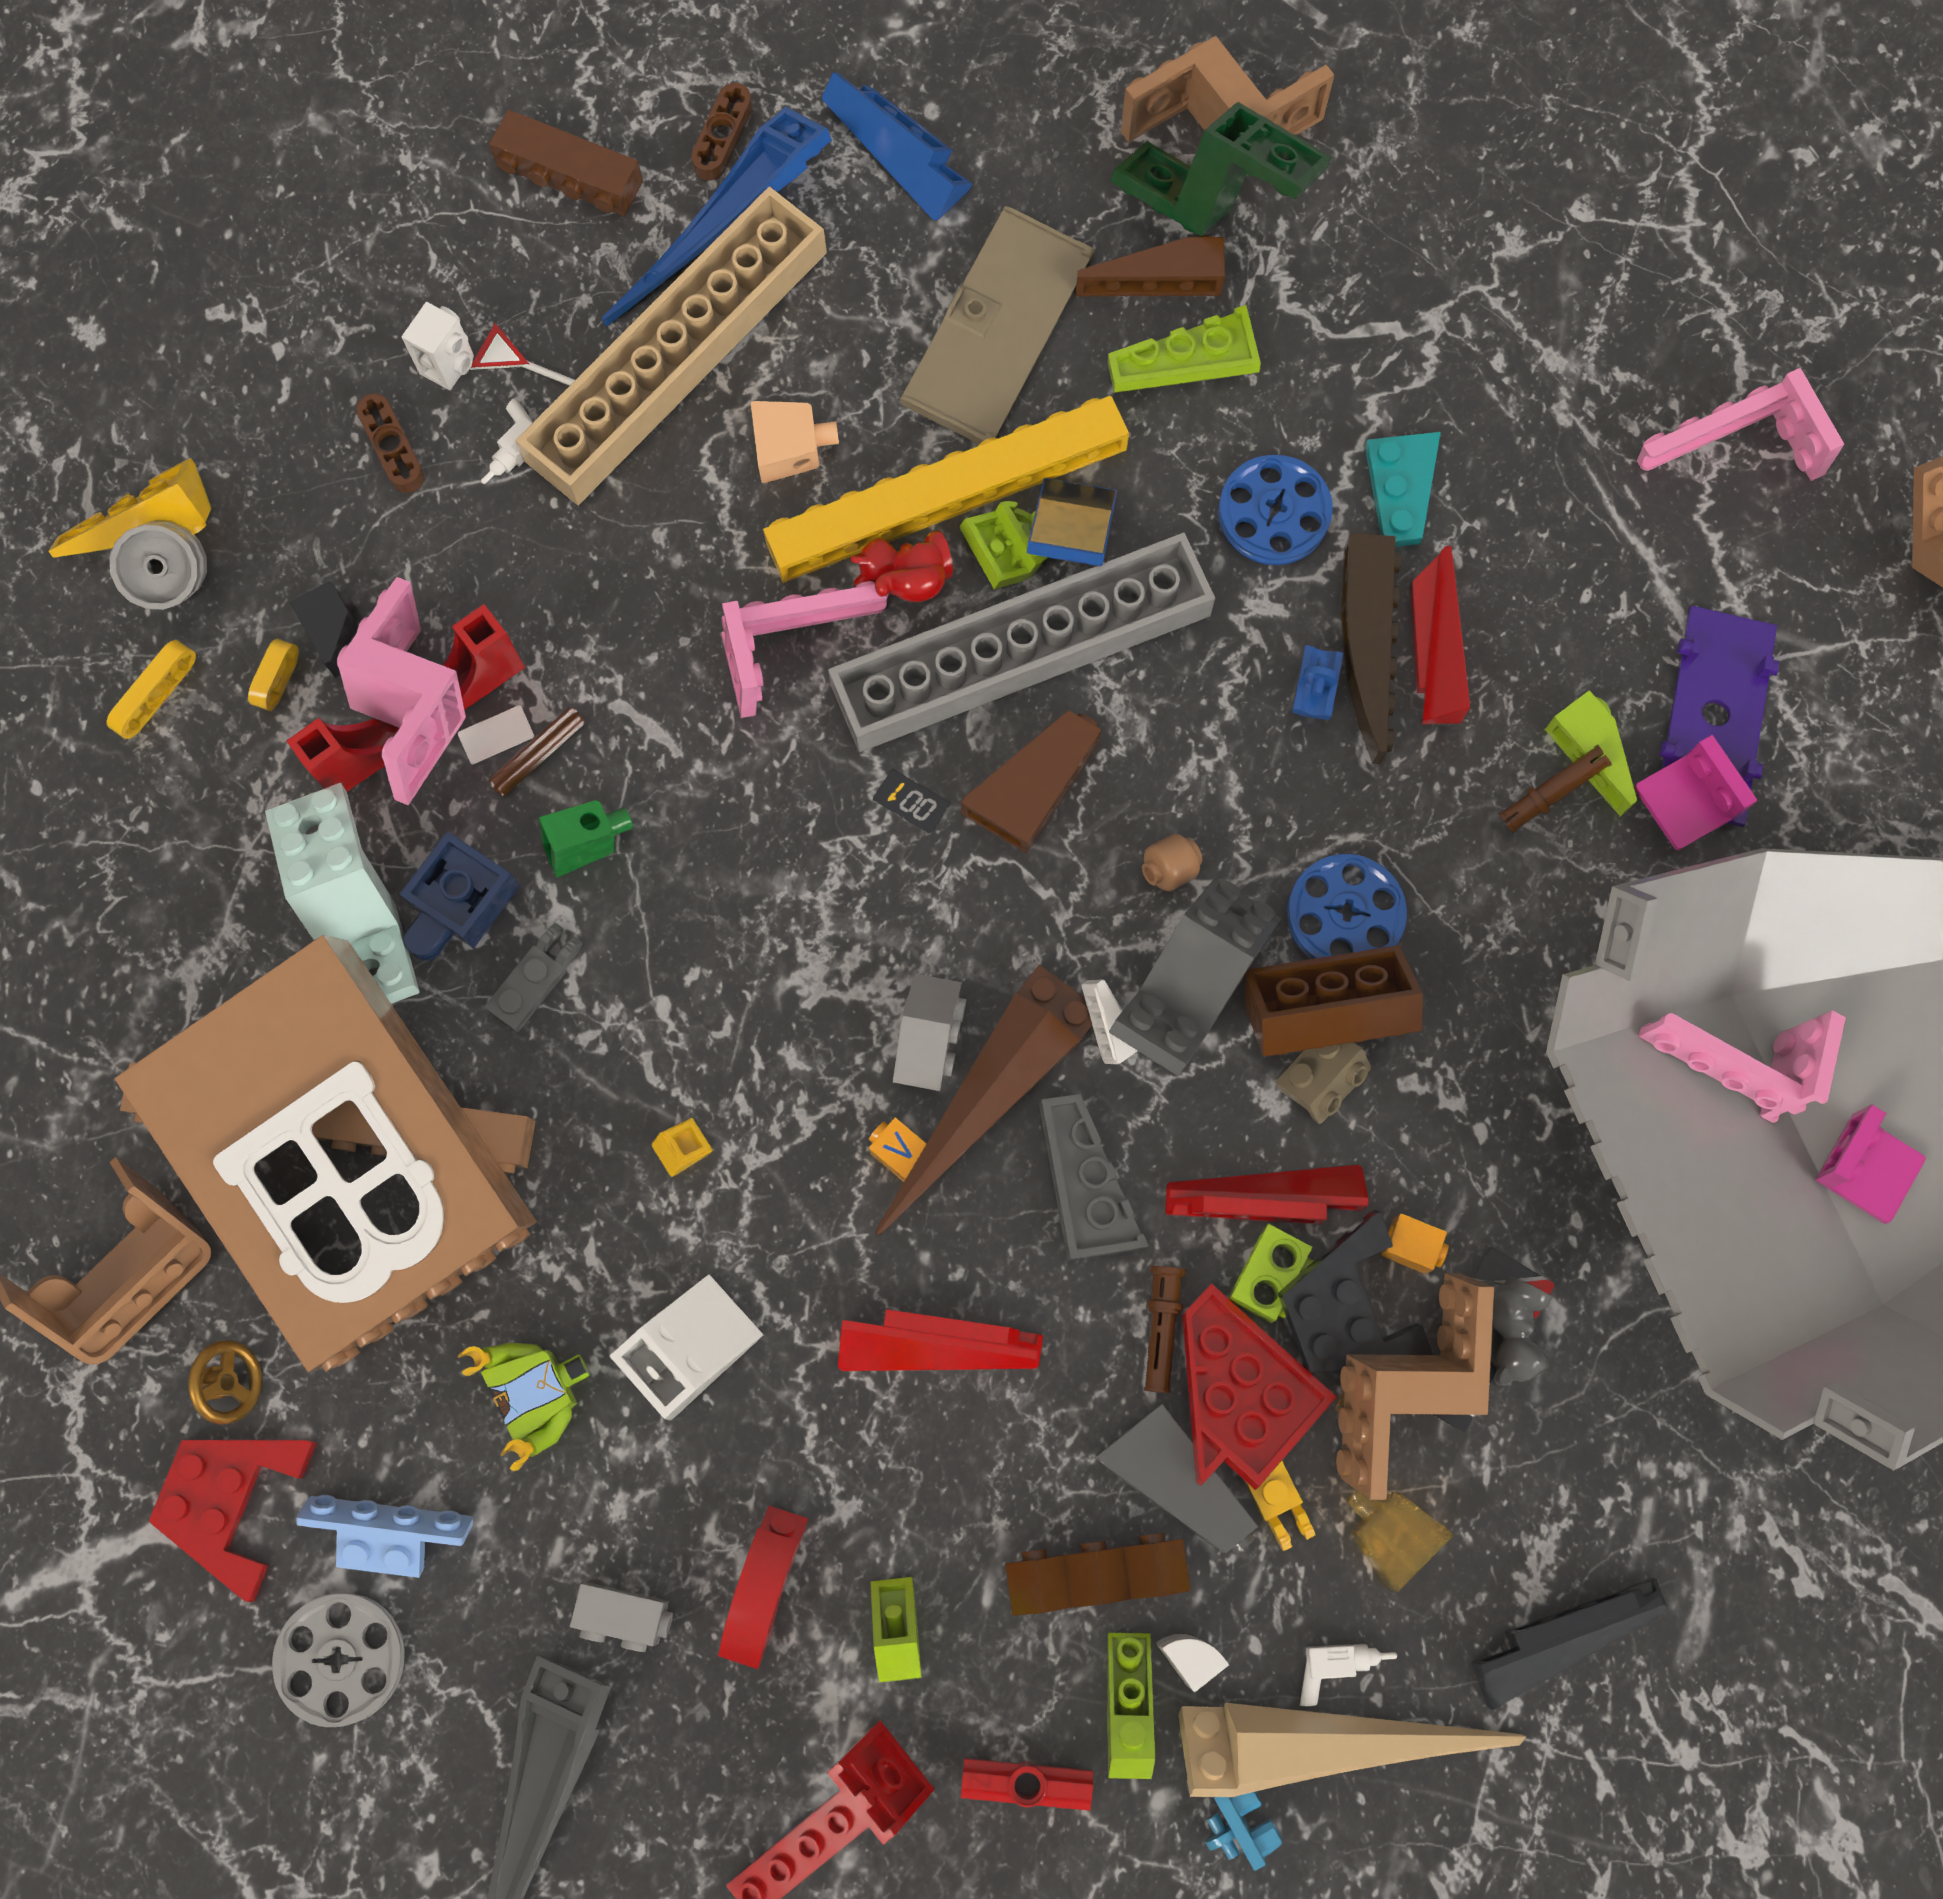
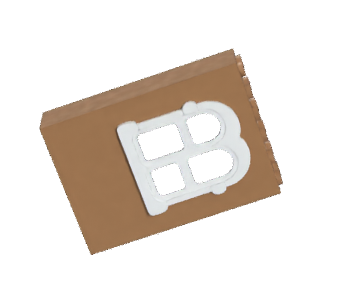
M325 935L320 936L114 1078L308 1373L323 1367L325 1372H328L336 1366L340 1367L361 1353L357 1346L363 1348L371 1342L379 1341L394 1330L391 1324L393 1321L397 1324L423 1311L429 1306L425 1299L429 1298L432 1300L439 1295L443 1296L463 1282L459 1277L461 1274L467 1276L473 1271L478 1272L497 1259L493 1252L497 1249L501 1252L508 1247L511 1249L531 1235L527 1229L537 1222L348 940ZM347 1100H351L357 1105L387 1151V1157L383 1162L351 1183L346 1182L341 1177L312 1132V1126L317 1120ZM294 1140L316 1170L318 1178L314 1184L288 1202L278 1205L273 1201L255 1174L254 1166L259 1160L287 1141ZM401 1174L417 1196L419 1216L415 1225L409 1231L400 1235H389L381 1232L371 1222L361 1206V1199L365 1194L391 1176ZM326 1196H331L336 1200L356 1230L362 1243V1254L358 1264L351 1271L342 1275H331L322 1271L314 1263L291 1227L292 1220Z

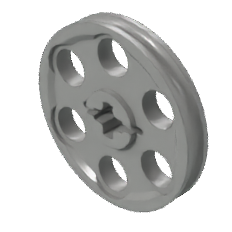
M338 1593L322 1596L308 1602L289 1618L282 1628L274 1647L272 1673L280 1698L296 1716L317 1726L342 1727L368 1718L386 1704L400 1682L405 1659L402 1634L392 1615L381 1604L366 1596L353 1593ZM339 1602L346 1604L351 1611L350 1621L343 1628L335 1627L329 1619L331 1608ZM373 1623L382 1624L387 1631V1640L380 1648L369 1646L365 1639L366 1631ZM301 1626L308 1627L313 1634L312 1646L305 1652L298 1651L292 1644V1635ZM337 1647H341L342 1655L363 1658V1660L349 1661L347 1664L341 1665L340 1672H337L335 1664L315 1662V1659L328 1658L330 1655L336 1654ZM373 1667L380 1668L386 1675L385 1687L378 1693L370 1692L364 1684L365 1674ZM297 1671L307 1672L312 1679V1687L305 1696H298L291 1690V1678ZM335 1691L344 1693L349 1702L346 1713L341 1717L333 1716L327 1710V1699Z

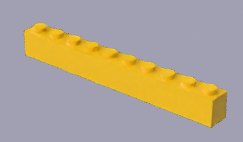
M1112 396L1103 399L1093 398L1083 403L1077 409L1069 412H1056L1045 421L1035 425H1022L1016 428L1012 434L999 439L995 437L988 438L977 447L965 452L954 451L939 462L931 465H918L912 468L909 473L900 477L884 478L866 490L847 492L839 500L827 505L817 504L811 506L801 515L790 519L786 517L777 519L769 527L763 529L766 545L782 583L859 554L875 538L881 537L888 542L894 541L1041 484L1044 478L1054 479L1127 450L1129 432Z

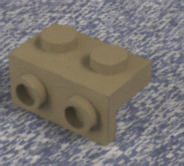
M1354 1042L1308 1049L1298 1056L1275 1081V1084L1279 1091L1307 1109L1315 1122L1322 1124L1328 1116L1337 1112L1346 1096L1365 1081L1368 1072L1371 1070V1065L1363 1048Z

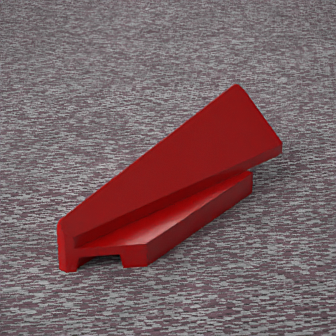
M1445 546L1440 554L1410 585L1417 693H1425L1422 724H1461L1470 709L1452 546Z
M1360 1165L1169 1182L1166 1186L1165 1215L1321 1225L1327 1220V1209L1362 1211L1368 1206V1194L1363 1168Z
M886 1309L884 1326L842 1320L838 1368L841 1371L1036 1369L1040 1362L1043 1335L1020 1332L1018 1329Z

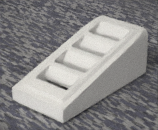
M1087 980L1081 986L1102 1059L1105 1064H1119L1137 1052L1136 1049L1109 1033L1110 1028L1121 1014L1122 1009L1105 980Z

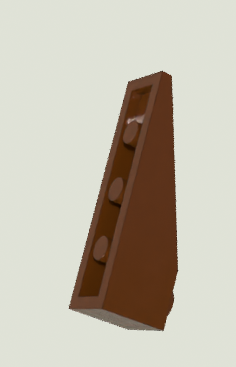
M1210 235L1186 237L1077 270L1076 297L1221 296L1225 279L1224 237H1212Z

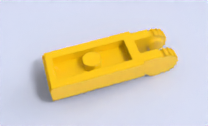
M1282 1461L1256 1490L1244 1480L1263 1521L1268 1522L1283 1551L1292 1547L1291 1538L1277 1516L1288 1510H1291L1300 1533L1306 1539L1315 1536L1309 1518L1300 1505L1303 1502Z

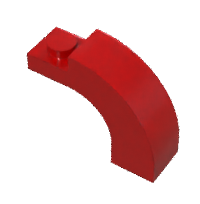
M768 1506L761 1526L757 1529L734 1593L720 1643L719 1657L759 1669L772 1634L776 1613L790 1569L806 1530L808 1518Z

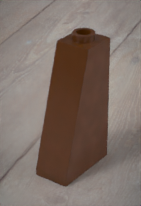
M1068 710L968 793L961 802V815L1027 854L1100 743L1102 730L1098 728L1097 722L1083 713L1076 715Z

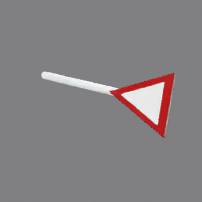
M496 323L470 370L524 367L569 386L575 381L572 378L527 361Z

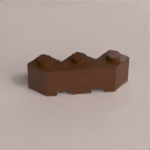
M1165 1532L1141 1535V1544L1107 1548L1106 1541H1096L1080 1544L1081 1552L1047 1557L1046 1549L1021 1552L1022 1561L1005 1563L1012 1616L1046 1613L1072 1607L1105 1605L1130 1599L1162 1597L1191 1591L1183 1539L1166 1540Z

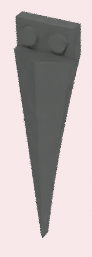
M537 1655L520 1700L511 1775L487 1899L524 1898L600 1732L596 1726L611 1686L544 1656Z

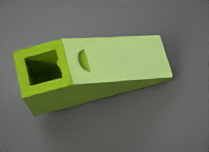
M1108 1633V1778L1152 1779L1155 1763L1150 1633Z

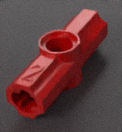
M964 1758L961 1798L1016 1803L1023 1807H1034L1036 1805L1091 1811L1093 1770L1037 1765L1029 1761L1015 1763ZM1029 1772L1038 1778L1039 1786L1035 1793L1025 1796L1016 1790L1014 1784L1019 1775Z

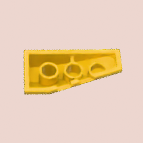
M189 458L158 474L148 481L151 485L142 490L138 497L134 498L133 495L128 493L118 499V502L108 509L109 515L104 517L101 512L95 513L58 536L48 552L55 558L112 549L115 542L127 530L154 520L172 521L188 528L193 534L198 533L207 525L206 519L212 508L196 464L192 458Z

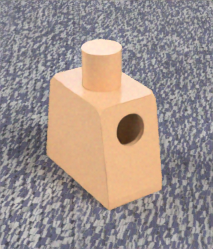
M751 402L757 460L762 483H768L819 467L817 447L839 444L836 421L814 424L812 406L809 403Z

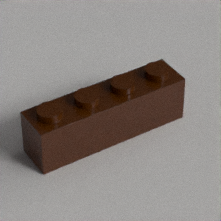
M509 109L489 142L494 161L502 171L508 174L517 173L529 178L538 186H549L562 191L564 195L573 200L582 199L592 203L606 213L615 212L625 216L643 183L638 160Z

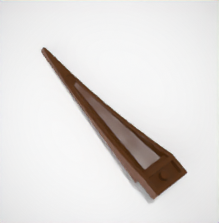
M1040 964L1020 990L1015 993L876 1229V1236L882 1235L978 1139L1073 1051L1093 1027L1085 997Z

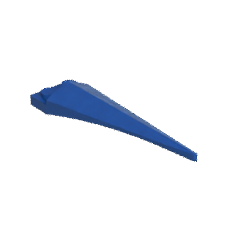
M788 107L783 108L761 126L726 178L682 234L648 272L603 315L602 321L605 326L610 325L709 247L769 186L778 192L808 169L806 161L818 155L821 149L832 141L828 129Z

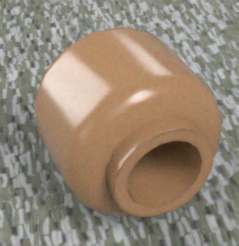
M1171 834L1150 845L1145 850L1142 872L1145 879L1151 885H1156L1161 890L1170 892L1198 876L1202 863V854L1192 839L1185 838L1179 834Z

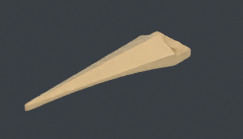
M1225 1703L1224 1707L1182 1706L1178 1714L1190 1797H1235L1304 1780L1386 1764L1518 1746L1527 1737L1517 1733Z

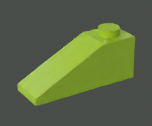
M1589 690L1554 716L1545 728V731L1572 762H1575L1592 750L1597 744L1612 765L1589 779V781L1621 817L1637 802V797L1615 718L1611 715V710L1607 703L1601 698L1595 697Z

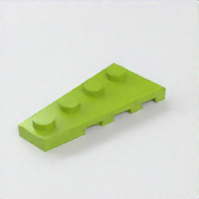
M1246 305L1234 308L1233 314L1219 318L1218 315L1206 318L1203 321V325L1189 330L1181 327L1170 331V336L1155 341L1150 338L1108 353V367L1114 393L1259 373L1261 365Z

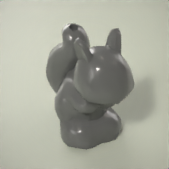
M1508 1276L1504 1284L1495 1281H1481L1494 1287L1492 1328L1503 1338L1495 1357L1498 1368L1494 1377L1495 1383L1499 1386H1506L1513 1380L1519 1382L1532 1380L1549 1368V1360L1544 1351L1529 1339V1335L1534 1331V1324L1532 1323L1534 1311H1541L1547 1308L1553 1296L1512 1276Z

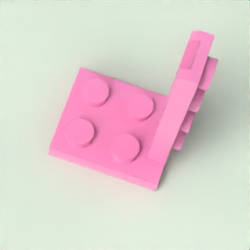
M1799 368L1786 374L1782 383L1768 388L1766 385L1753 390L1747 395L1746 399L1734 404L1733 401H1729L1718 406L1711 415L1705 418L1693 417L1688 419L1677 428L1678 430L1665 435L1661 432L1653 435L1643 443L1637 462L1641 469L1649 471L1770 415H1774L1779 435L1783 440H1788L1794 451L1796 465L1801 471L1807 473L1810 481H1813L1826 474L1844 446V443L1803 371Z
M868 581L860 583L851 589L839 590L837 588H828L820 591L817 595L806 597L789 595L781 599V601L767 604L762 601H755L746 604L743 608H739L738 601L722 603L724 616H722V626L724 631L721 632L740 717L755 716L757 701H762L760 686H763V677L760 664H754L752 651H755L753 636L882 613L886 609L889 594L884 597L878 596L875 591V582Z
M1832 1010L1778 1034L1773 1044L1774 1055L1771 1068L1673 1013L1664 1015L1655 1023H1648L1642 1026L1638 1037L1653 1044L1657 1050L1669 1053L1684 1061L1691 1069L1704 1072L1720 1081L1724 1087L1738 1091L1753 1099L1761 1107L1760 1116L1774 1123L1778 1121L1779 1114L1787 1111L1794 1115L1805 1111L1806 1104L1812 1101H1817L1821 1104L1828 1102L1846 1017Z

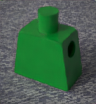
M598 800L539 817L541 845L556 878L610 855L614 852V836L633 829L631 818L625 807L605 814Z

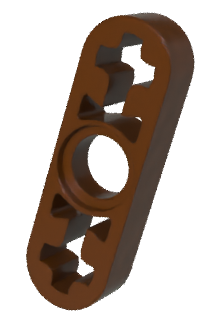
M730 83L720 90L691 154L695 174L703 180L712 181L722 176L752 112L750 91L743 84ZM736 99H741L742 103L736 102L732 110L733 116L730 115L729 102L734 103ZM724 125L732 129L731 133L724 138H718L712 134L713 130L718 126ZM712 147L714 149L713 155L715 162L709 161L707 165H703L702 161L709 160L712 154Z
M373 393L364 396L357 404V415L394 488L400 492L410 493L416 491L423 484L424 472L391 405L380 394ZM374 408H378L385 423L379 427L371 413V410ZM388 436H397L400 438L397 448L391 451L381 449L383 439ZM403 460L409 470V478L404 479L396 462Z

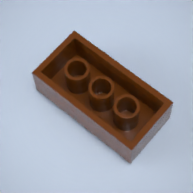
M1400 945L1248 969L1244 975L1245 1010L1263 1057L1422 1031L1423 992Z

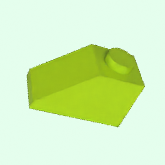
M912 1577L870 1581L873 1643L879 1683L922 1678Z

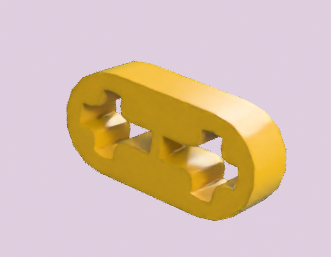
M278 638L270 643L249 688L248 701L251 705L268 711L275 709L296 667L299 656L297 645Z

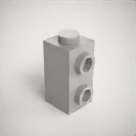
M586 1582L580 1584L570 1627L581 1630L579 1637L586 1640L604 1642L605 1637L609 1636L622 1639V1648L646 1652L647 1645L653 1647L659 1644L660 1637L667 1638L673 1612L667 1611L669 1604L667 1600Z

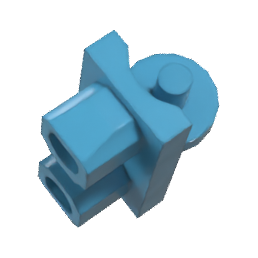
M1257 1791L1235 1797H1214L1228 1825L1225 1826L1218 1813L1207 1818L1214 1832L1205 1840L1208 1849L1211 1851L1222 1847L1228 1860H1231L1240 1854L1233 1842V1839L1236 1838L1254 1871L1265 1866L1266 1856L1277 1849L1283 1843V1839L1271 1818L1253 1829L1248 1824L1244 1815L1262 1805Z

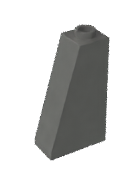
M1163 1404L1156 1407L1095 1456L1096 1460L1103 1467L1219 1552L1226 1554L1232 1550L1236 1555L1255 1540L1251 1533L1258 1528L1257 1524L1215 1471L1202 1486L1196 1482L1193 1442Z

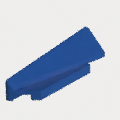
M837 72L832 73L822 95V100L931 219H940L972 186L969 180L944 164L947 163L953 150L875 89L864 84L858 89L842 77L841 74Z

